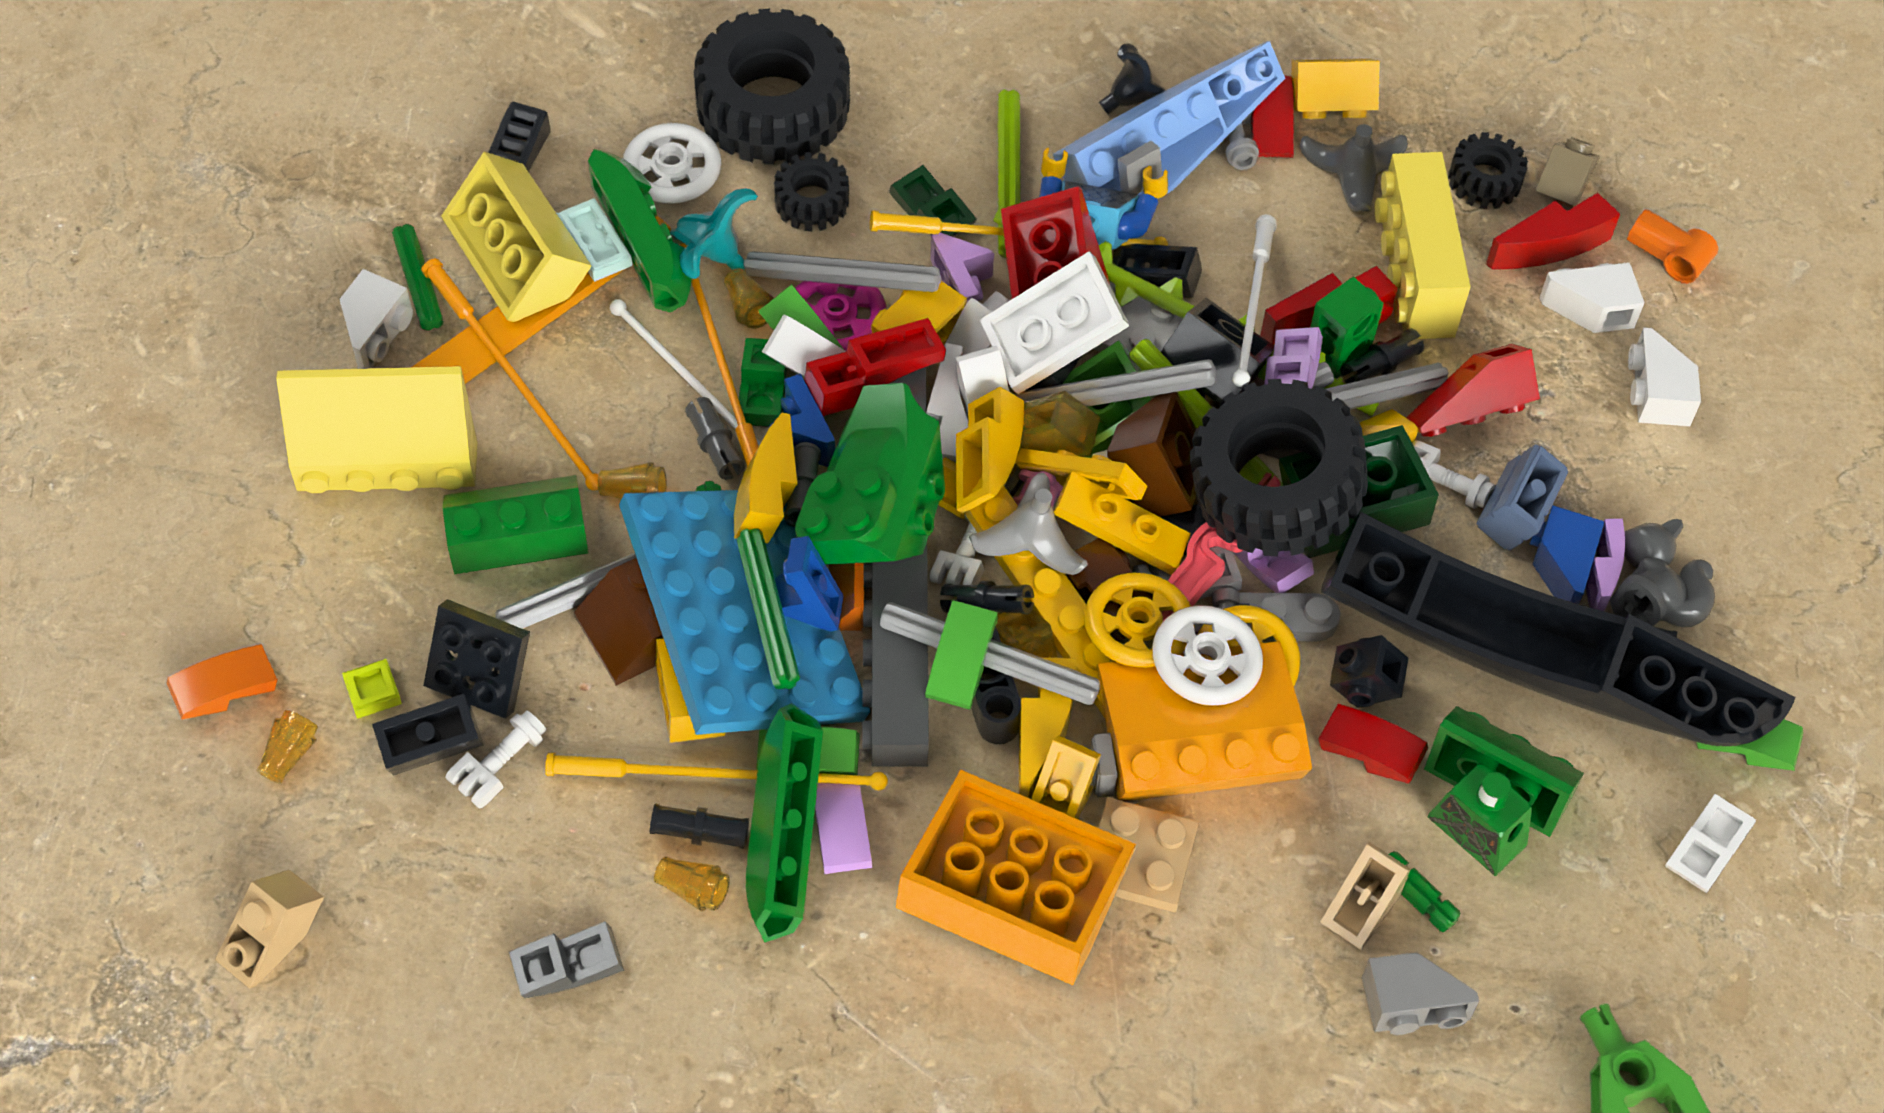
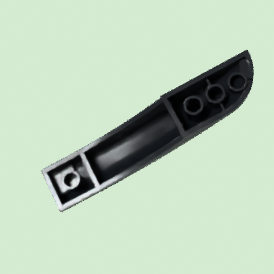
M1362 512L1349 526L1335 561L1328 569L1321 588V593L1450 657L1511 683L1607 717L1702 744L1728 747L1758 740L1783 721L1796 698L1631 614L1626 617L1618 616L1524 587L1446 555Z

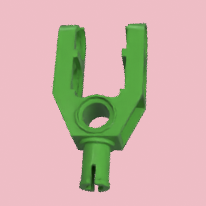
M1609 1004L1600 1005L1599 1012L1594 1007L1580 1016L1581 1022L1585 1025L1600 1054L1596 1064L1590 1071L1591 1113H1630L1629 1107H1634L1650 1097L1656 1098L1659 1104L1664 1103L1669 1113H1710L1690 1075L1646 1040L1635 1044L1626 1041L1611 1012ZM1619 1071H1627L1633 1074L1639 1086L1626 1083L1621 1078Z

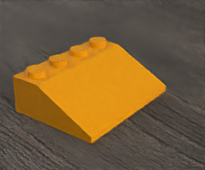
M1280 641L1260 643L1263 654V667L1255 687L1238 701L1218 706L1203 705L1181 697L1162 680L1156 667H1131L1116 661L1098 663L1097 670L1107 733H1111L1117 770V799L1126 802L1302 779L1312 770L1305 723ZM1241 646L1229 647L1232 656L1243 653ZM1200 654L1205 659L1213 660L1207 654ZM1189 668L1183 674L1189 680L1200 685L1205 680V677L1195 674ZM1230 668L1218 676L1226 685L1238 678Z
M960 769L900 875L896 908L1074 985L1093 947L1136 844Z

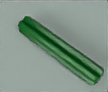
M410 224L396 226L392 231V235L420 326L425 331L440 328L443 325L442 313L432 282L421 271L425 260L415 229Z

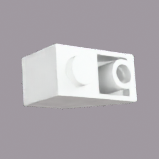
M1630 262L1621 264L1604 263L1596 267L1563 268L1554 272H1548L1540 295L1542 305L1593 333L1635 328L1644 305V300Z
M365 269L359 273L340 298L358 369L372 368L376 362L382 361L388 352L390 343L399 331H404L409 326L413 316L406 287Z
M1643 328L1638 343L1631 344L1628 355L1629 370H1635L1630 400L1632 405H1637L1638 423L1690 426L1701 403L1698 366L1653 328Z

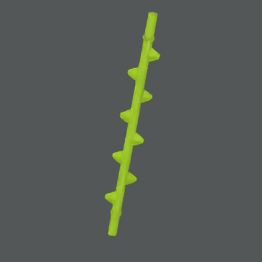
M1002 206L998 209L993 219V222L1003 226ZM1104 241L1099 245L1109 281L1115 284V297L1121 307L1141 297L1181 319L1185 317L1189 310L1195 307L1183 300L1181 279L1175 277L1161 287H1157L1114 265L1111 243ZM1247 315L1239 319L1244 325H1246ZM1323 352L1320 353L1319 363L1325 362V353ZM1267 362L1258 373V378L1264 381ZM1340 377L1339 379L1334 378L1332 384L1323 388L1336 387L1345 383L1342 382L1343 379ZM1379 403L1356 409L1372 417Z

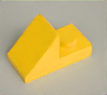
M1058 735L1051 744L1031 799L1079 819L1094 787L1090 783L1101 754Z

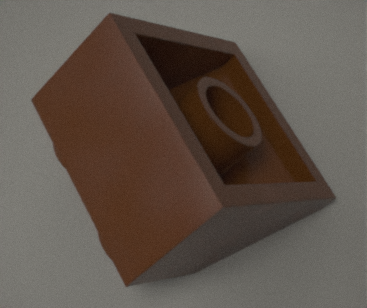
M1177 392L1157 395L1120 422L1107 449V457L1110 460L1126 463L1147 485L1142 500H1128L1158 517L1190 511L1196 498L1190 465V451L1193 449L1192 438L1196 428Z
M636 557L611 569L574 611L577 622L616 686L656 667V640L664 639Z

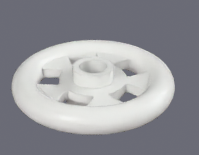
M681 123L660 124L642 131L629 143L623 156L624 160L636 167L642 174L652 170L655 176L659 178L653 183L648 181L652 186L648 193L653 201L660 203H682L699 197L713 186L721 169V155L713 139L700 129ZM672 139L687 141V148L679 143L672 142ZM649 146L656 149L652 159L642 156ZM692 157H704L705 166L693 168ZM686 177L690 181L688 184L673 187L671 183Z
M1191 606L1180 609L1162 622L1154 637L1153 660L1160 677L1175 693L1189 701L1211 706L1233 703L1246 696L1255 687L1261 676L1263 654L1256 635L1243 620L1226 610L1212 606ZM1194 625H1212L1213 632H1203L1196 635ZM1236 639L1243 653L1232 656L1227 641ZM1173 640L1187 643L1184 656L1171 653ZM1200 654H1207L1213 660L1205 659ZM1189 668L1195 674L1205 677L1203 683L1200 685L1185 677L1183 674L1186 669ZM1230 668L1238 678L1226 685L1218 676Z

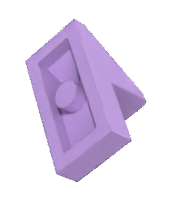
M943 233L938 235L931 234V262L933 266L939 268L941 281L965 296L967 302L971 298L978 302L982 300L983 292L979 281L989 279L993 275V251Z

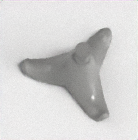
M1038 473L1033 477L1020 504L1012 514L993 527L982 532L972 533L969 536L973 548L978 553L987 556H1003L1030 551L1052 569L1071 575L1080 573L1088 565L1087 560L1080 557L1070 547L1058 526L1053 508L1051 507L1052 493L1050 492V481L1045 473Z

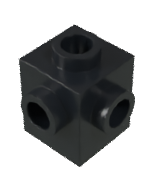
M1382 635L1361 638L1355 642L1339 645L1336 648L1330 686L1357 708L1370 707L1375 703L1401 698L1409 658Z

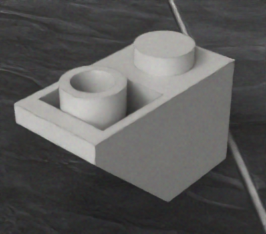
M1417 952L1369 958L1362 975L1374 1032L1390 1030V1033L1393 1035H1404L1416 1031L1420 1026L1438 1024L1439 1028L1442 1029L1456 1028L1464 1025L1471 1019L1479 1003L1478 994L1475 990Z

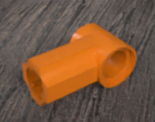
M1646 209L1637 218L1627 237V240L1662 260L1666 272L1674 280L1685 284L1692 283L1718 254L1719 249L1716 240L1706 231L1691 229L1686 232Z

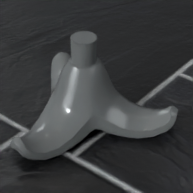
M1367 124L1358 125L1355 135L1341 145H1327L1310 138L1308 135L1303 136L1300 141V149L1303 155L1315 166L1338 174L1345 200L1348 206L1355 212L1371 211L1377 174L1389 168L1392 154L1404 153L1408 147V139L1405 135H1397L1388 141L1374 144L1371 139L1373 130Z

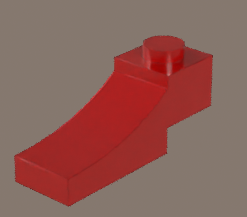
M1376 265L1355 278L1365 287L1371 288L1384 303L1379 324H1381L1393 312V304L1398 288ZM1331 273L1265 310L1260 336L1275 345L1276 330L1310 328L1316 302L1343 283L1334 273Z
M929 318L848 340L846 352L807 362L804 381L822 415L826 416L854 408L863 386L889 384L916 370L944 361L946 348Z

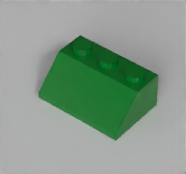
M577 475L448 494L443 497L442 509L445 533L454 575L589 554Z
M1458 706L1440 724L1423 769L1453 786L1459 783L1479 763L1487 766L1492 772L1505 775L1511 783V788L1528 801L1532 807L1530 827L1548 837H1551L1584 775L1583 772L1575 769L1564 758L1551 756L1532 746L1524 737L1517 734H1509L1490 724L1482 715L1475 712H1467Z

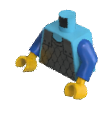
M1049 148L1044 150L1041 173L1045 177L1041 180L1039 197L1079 186L1085 198L1098 245L1107 241L1112 244V249H1116L1127 240L1140 238L1147 232L1158 205L1157 198L1165 196L1168 192L1167 170H1164L1162 177L1152 179V166L1146 167L1142 174L1144 194L1138 195L1064 180L1062 182L1060 178L1066 172L1067 151L1063 150L1062 159L1055 161L1048 157Z

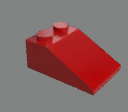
M1079 186L1001 209L1012 299L1089 251L1096 257L1110 285L1085 198Z

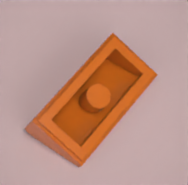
M864 563L829 564V571L844 595L839 622L840 631H862V628H864Z

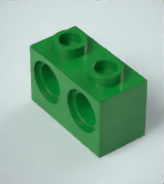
M1351 277L1316 302L1310 327H1319L1323 336L1321 352L1325 353V362L1329 365L1336 379L1341 376L1340 368L1343 363L1349 362L1368 352L1369 347L1374 343L1384 305L1371 288L1365 287L1355 277Z

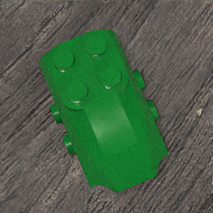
M893 383L863 386L842 431L827 471L818 475L807 491L796 523L795 533L798 538L809 536L825 564L889 562L921 555L924 552L928 536L932 534L934 529V517L939 501L943 499L945 494L939 421L924 412L913 397L909 385Z

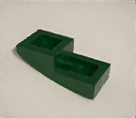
M924 165L891 184L889 193L908 215L937 217L946 223L970 225L974 224L977 220L952 188L945 191ZM941 231L940 233L953 237L960 232Z

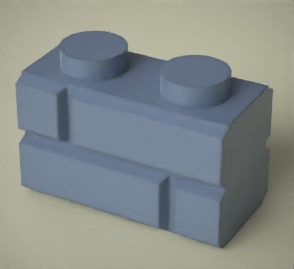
M1536 444L1524 451L1522 456L1518 455L1509 461L1477 521L1478 528L1507 550H1512L1520 545L1523 540H1528L1538 534L1545 520L1544 517L1547 516L1569 472L1567 467L1542 446Z

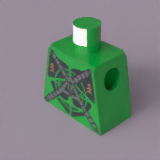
M1479 763L1444 796L1428 814V818L1496 877L1526 848L1532 807L1528 801L1511 788V783L1505 775L1492 772L1487 766Z

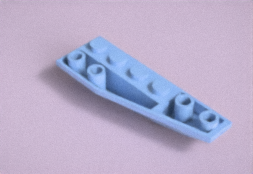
M1266 41L1173 86L1053 153L1055 161L1062 159L1063 150H1066L1068 153L1066 172L1063 176L1064 181L1122 191L1120 187L1118 158L1152 141L1160 147L1162 175L1164 170L1168 172L1167 194L1173 191L1285 79L1271 42Z

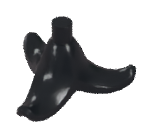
M1125 43L1119 48L1117 52L1118 58L1125 62L1115 79L1111 92L1100 100L1099 104L1109 115L1120 105L1130 106L1145 102L1166 91L1152 81V74L1147 61L1138 54V49L1132 44Z

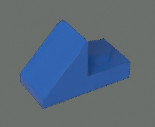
M801 373L786 378L785 397L781 399L783 413L790 414L793 446L795 447L803 442L817 445L821 450L819 465L828 467L836 449L835 438Z
M809 536L791 539L788 559H785L783 563L784 574H780L775 578L784 616L829 632L838 630L844 598L843 593Z

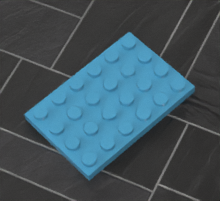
M738 490L624 493L619 506L696 735L769 729L779 708L791 703L815 718L820 725L863 722L871 711L869 707H863V690L840 628L829 632L784 616L800 679L796 682V687L792 689L784 688L778 690L774 687L737 539L734 538V510ZM787 503L785 504V506H784V508H783V511H784V512H785ZM784 518L770 542L766 544L774 578L784 574L783 563L785 559H788L791 539L798 538L795 533V527L789 525Z

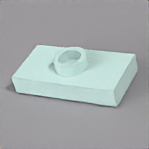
M595 198L556 213L592 265L588 273L594 282L632 266L631 255Z

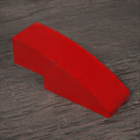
M1598 192L1568 211L1555 200L1495 237L1486 265L1491 270L1520 269L1543 266L1586 253L1611 240L1620 213Z

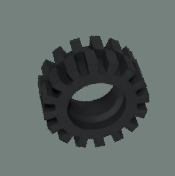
M1482 132L1480 139L1474 133L1469 135L1467 141L1465 139L1461 140L1459 146L1456 147L1448 173V179H1451L1449 183L1451 190L1457 189L1456 196L1459 199L1467 196L1466 204L1473 206L1475 201L1481 202V209H1487L1489 203L1493 204L1494 209L1501 208L1503 201L1506 205L1512 203L1514 197L1517 198L1528 169V159L1523 157L1524 150L1521 146L1513 149L1515 141L1509 138L1505 143L1501 141L1503 135L1497 133L1494 139L1489 138V132ZM1489 165L1498 169L1502 174H1485L1475 166Z
M812 152L804 153L803 160H800L798 155H794L791 157V165L786 161L780 165L781 171H776L774 181L775 206L777 213H781V219L785 223L791 219V227L798 229L802 223L805 224V231L812 232V225H818L819 231L826 229L827 221L834 226L838 223V216L844 218L846 207L849 208L848 175L846 176V169L843 165L838 167V160L832 157L826 162V154L819 153L817 159H812ZM807 186H817L828 191L818 197H804L796 193L801 188Z

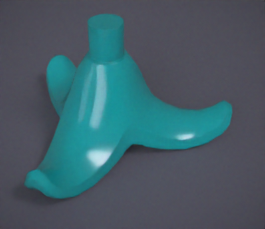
M742 188L726 194L711 215L687 214L678 220L676 229L671 230L670 234L674 239H678L687 245L680 255V265L686 276L692 279L700 276V259L703 256L715 262L726 264L735 274L742 272L746 268L744 267L745 259L738 253L732 221L736 210L742 204L757 199L758 195L753 190Z

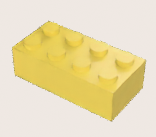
M1443 153L1392 154L1388 171L1382 172V197L1375 200V219L1377 223L1383 224L1384 231H1382L1381 250L1383 256H1389L1390 260L1387 277L1398 288L1397 298L1394 301L1396 323H1402L1403 332L1409 328L1416 330L1420 334V337L1417 339L1455 338L1471 285Z

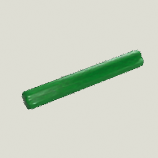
M747 528L740 532L741 536L737 538V544L772 683L778 690L784 688L792 689L796 687V682L799 681L800 675L762 531Z

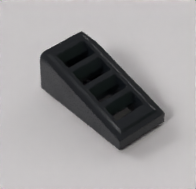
M512 101L502 118L488 153L522 163L529 172L551 132L548 113L545 110ZM514 136L526 139L527 141L525 142L522 140L515 139ZM509 151L516 154H520V157L505 152Z
M1149 244L1120 245L1114 250L1112 256L1114 265L1157 287H1161L1175 277L1181 279L1183 297L1193 298L1202 272L1197 247ZM1129 258L1135 259L1133 267H1126ZM1145 263H1150L1149 268H1144Z

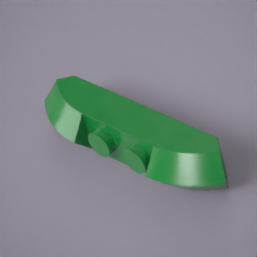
M594 149L588 159L591 187L609 222L631 255L632 265L654 307L671 313L685 305L690 293L692 278L684 274L680 265V255L685 247L673 242L670 231L665 223L659 224L655 218L657 217L656 207L651 195L648 193L652 186L645 176L623 158L604 150Z
M792 703L779 708L770 724L761 749L746 867V894L752 919L765 943L794 933L804 916L823 729L815 718Z

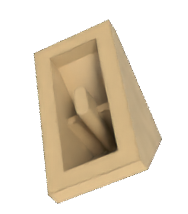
M1367 843L1320 923L1361 950L1400 898L1411 869L1372 843Z

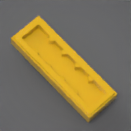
M1020 448L1015 461L1021 470L1027 469L1032 472L1045 471L1054 475L1056 481L1061 486H1064L1067 477L1071 472H1074L1126 499L1142 500L1147 489V485L1126 463L1114 462L1101 455H1093L1092 458L1077 456L1066 450H1058L1057 453Z
M1071 472L1067 477L1054 508V515L1171 576L1180 565L1191 533L1074 472Z

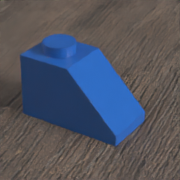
M1552 505L1547 520L1543 522L1539 533L1531 537L1529 545L1537 547L1532 564L1554 597L1579 604L1584 594L1605 521Z

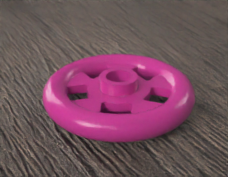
M802 281L795 287L834 337L833 331L851 328L853 336L836 339L845 351H847L848 340L871 334V325L874 318L881 310L887 309L884 297L877 287ZM839 287L855 291L853 297L836 292ZM816 292L824 296L816 305H812L807 301ZM834 307H839L843 310H841L840 312H833L830 309ZM857 307H869L870 318L857 319Z

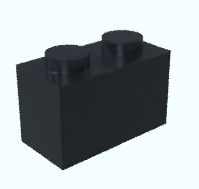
M465 694L372 724L386 770L393 776L484 746L470 701Z

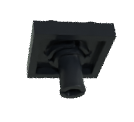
M445 600L438 606L423 686L449 697L465 694L472 706L504 719L508 718L515 710L530 631L451 600ZM450 651H453L454 654H458V656H452ZM466 676L470 677L469 680L474 682V685L467 682Z

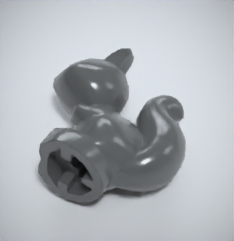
M1672 519L1662 525L1644 523L1625 531L1624 557L1636 569L1622 582L1609 600L1615 615L1626 617L1631 614L1652 626L1659 621H1665L1678 627H1693L1703 622L1710 615L1715 604V590L1710 582L1714 572L1711 564L1702 559L1692 560L1682 568L1680 576L1669 566L1676 553V538L1683 529L1681 519Z

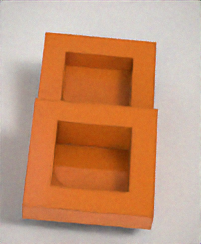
M262 644L230 651L196 663L169 676L166 684L183 720L227 711L229 702L232 699L273 692L278 680Z

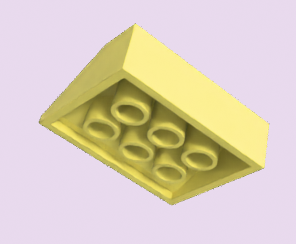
M461 366L277 371L276 379L287 456L297 491L322 493L326 490L366 492L371 489L411 491L416 488L455 490L460 487H475L477 438Z

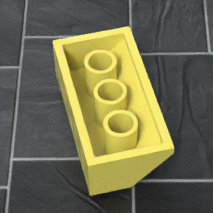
M484 151L441 215L508 321L516 322L569 299L592 266L522 163Z

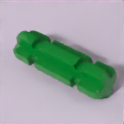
M1393 851L1389 853L1390 856L1405 866L1409 864L1399 852ZM1415 868L1410 870L1401 895L1422 915L1428 913L1431 916L1429 921L1439 931L1445 932L1458 921L1461 915L1460 910L1448 899L1445 901L1440 899L1443 894Z

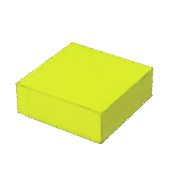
M387 658L342 673L357 719L402 704Z

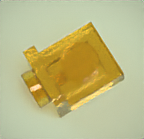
M1032 609L1030 614H997L996 628L1001 643L1038 657L1058 658L1051 625Z

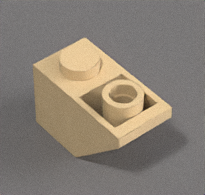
M290 869L252 881L215 961L249 989L256 987L306 936L324 896Z

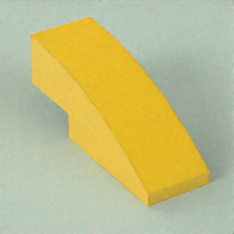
M998 387L968 404V428L956 434V510L961 513L997 495L1006 483L1018 455L1024 425V400L1002 387Z
M781 413L770 426L744 472L737 492L734 510V538L736 539L741 536L740 532L744 529H759L763 533L765 543L768 544L784 518L783 508L797 485L790 414Z
M1041 657L1075 671L1077 670V658ZM1038 687V698H1021L1018 794L1029 799L1032 798L1053 740L1058 735L1063 738L1066 736L1073 699Z

